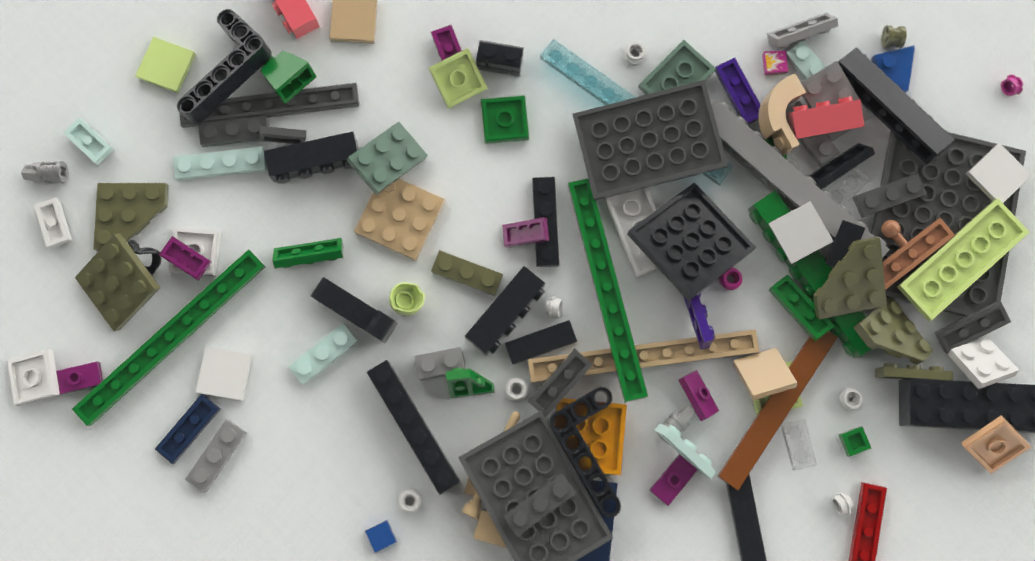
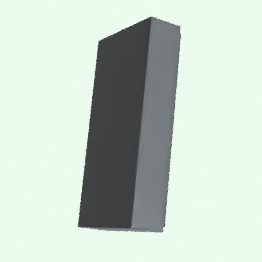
M260 126L259 140L288 144L302 143L306 140V130Z

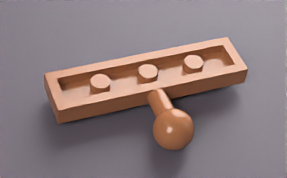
M941 218L935 220L908 242L901 235L898 222L888 220L882 224V234L887 238H892L900 247L882 261L885 290L955 236Z

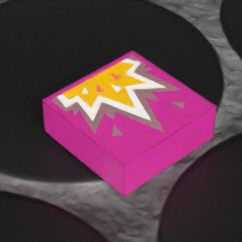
M786 50L763 52L764 75L786 74L788 72Z

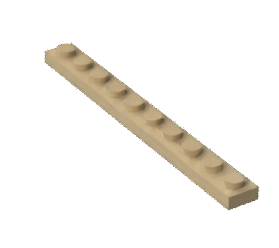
M756 329L717 334L710 348L700 350L697 337L635 345L641 368L759 353ZM610 349L579 352L593 364L583 376L616 372ZM569 354L528 359L531 383L546 381Z

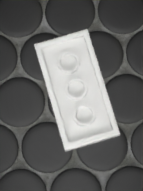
M644 188L604 198L603 200L635 278L659 270L627 235L631 228L657 210L649 189Z

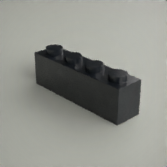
M352 131L265 150L264 154L269 177L273 182L282 184L296 177L300 179L310 178L314 173L328 174L342 167L344 169H351L353 167L347 162V159L358 151L359 148L356 136Z
M523 266L467 332L465 339L486 356L489 352L494 354L501 345L499 340L505 334L508 337L516 328L514 322L519 317L523 319L531 310L529 304L533 300L538 301L545 293L543 289L545 282L527 267Z

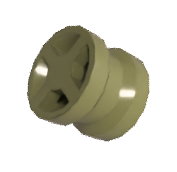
M886 25L881 35L882 47L889 48L890 46H895L896 48H903L907 37L906 27L898 26L893 28Z

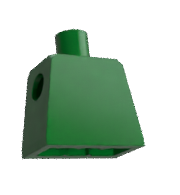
M281 51L275 57L271 55V58L261 68L263 76L284 104L316 78L314 71L306 60L287 51Z

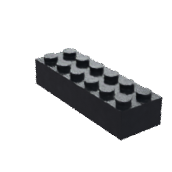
M914 378L899 380V426L980 430L1002 415L1017 432L1035 433V385L994 383L978 389L972 381Z

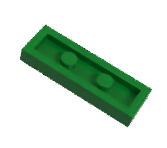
M342 238L274 248L272 260L274 268H289L295 265L313 264L326 260L334 261L338 258H343Z
M788 275L770 287L769 292L815 342L834 328L835 325L828 318L818 319L816 317L814 303Z

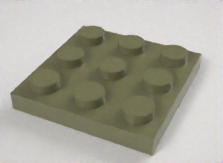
M121 233L114 234L75 277L113 331L121 330L161 288Z

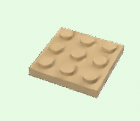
M398 179L378 195L373 192L354 232L416 261L443 207L445 199Z

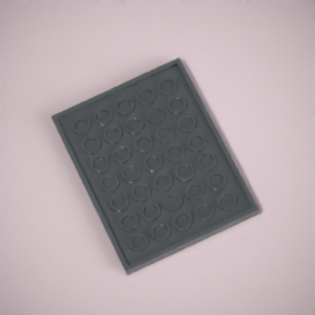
M890 131L880 187L918 174L927 194L874 214L871 234L883 239L886 247L890 249L882 258V261L900 248L892 238H887L882 234L881 227L885 221L894 220L898 222L900 233L907 242L939 218L956 234L992 202L966 173L997 145L996 143L948 132L955 140L943 153L926 165ZM1002 145L1024 166L1026 150ZM1020 187L1003 203L1014 216L1016 214ZM1009 251L943 311L966 317L996 301L1001 302ZM931 255L885 290L886 298L890 297L895 300L911 303L897 286Z

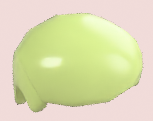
M399 283L390 291L389 304L399 315L406 317L415 315L424 305L425 293L420 290L417 284Z

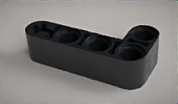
M322 277L310 295L313 299L383 343L387 342L398 325L395 320L383 312L374 309Z

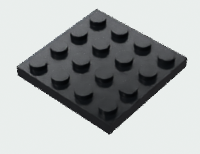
M695 182L631 228L627 233L689 302L756 248Z

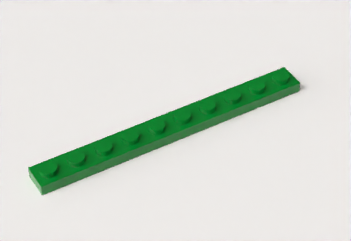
M589 179L569 182L568 188L624 403L647 398L648 394L599 209L596 200L593 199Z
M248 249L75 405L72 410L86 426H92L266 266Z

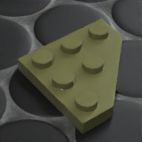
M97 183L93 250L99 251L114 234L121 233L126 242L134 235H138L150 224L149 221L168 207L169 185L167 183Z
M872 237L852 242L848 248V253L842 261H838L829 273L827 281L813 295L815 314L818 319L887 306L880 238Z
M890 297L886 298L887 306L874 308L853 327L868 347L884 349L886 354L897 358L906 357L910 359L911 363L916 365L925 361L933 352L928 341L921 336L914 323L902 311L901 306Z

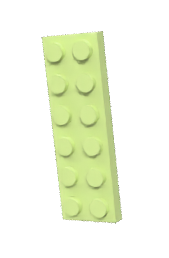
M997 198L904 279L897 288L927 321H931L1030 232Z

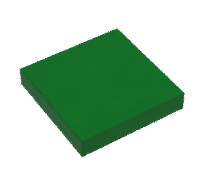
M525 95L481 99L485 144L529 140Z

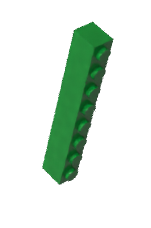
M775 190L753 204L748 209L750 212L749 216L756 225L760 226L765 240L772 243L775 247L777 257L781 261H785L792 278L799 281L803 287L802 291L814 302V293L827 281L832 268L825 264L826 260L819 250L790 264L768 225L770 222L791 212ZM862 311L828 318L835 325L830 330L831 333L839 337L843 343L844 351L853 358L861 357L873 349L865 344L853 328L865 317Z

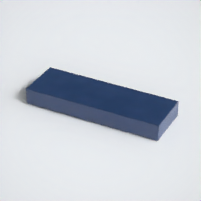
M201 394L157 445L155 450L171 464H175L221 408L207 396Z

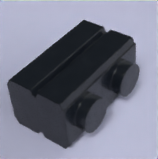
M480 40L476 65L479 70L506 75L509 73L512 76L520 77L524 47Z

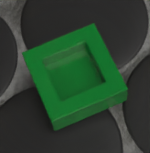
M863 426L838 434L848 457L871 449Z

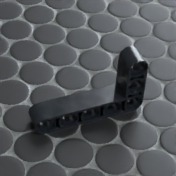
M231 9L221 11L217 16V22L228 37L238 46L177 103V110L192 124H199L271 58V49L263 38Z
M598 387L555 412L549 419V425L600 513L606 517H614L621 510L620 500L576 427L579 423L611 404V391L605 387ZM597 392H603L606 395L607 400L605 404L600 405L595 401V394ZM578 403L585 405L587 409L583 417L577 416L574 412V407ZM558 415L564 416L567 421L563 429H558L554 425V419ZM569 436H575L578 439V447L574 450L566 446V440ZM581 457H587L591 462L590 468L585 471L581 470L578 466V461ZM594 478H600L603 482V487L599 491L591 489V481ZM607 499H612L615 502V508L611 512H605L603 509V503Z

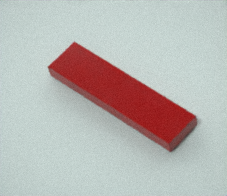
M861 482L848 561H876L887 492L886 487Z

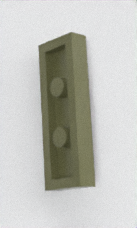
M440 250L431 270L434 274L492 296L496 295L503 277L502 273Z
M883 363V367L875 368V378L953 380V372L944 371V367L930 366L929 370L921 369V365H906V368H898L896 363Z

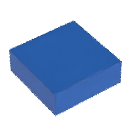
M388 520L365 531L375 553L397 542Z

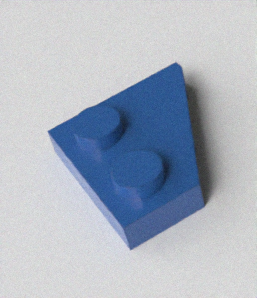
M914 45L877 54L871 58L872 62L905 93L909 91L915 52Z

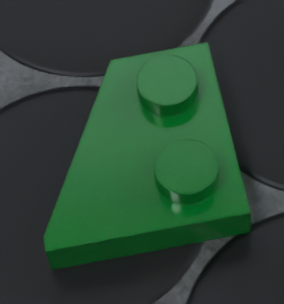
M454 368L446 372V381L451 399L495 393L494 383L471 369Z

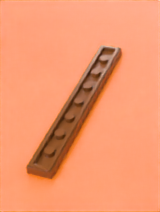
M828 332L816 342L810 336L807 338L789 366V370L797 381V387L769 396L717 475L718 478L735 490L740 489L838 337Z

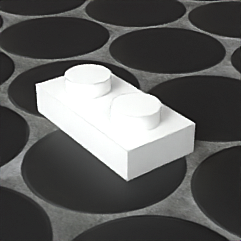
M55 197L34 205L46 247L51 249L72 241L60 199Z

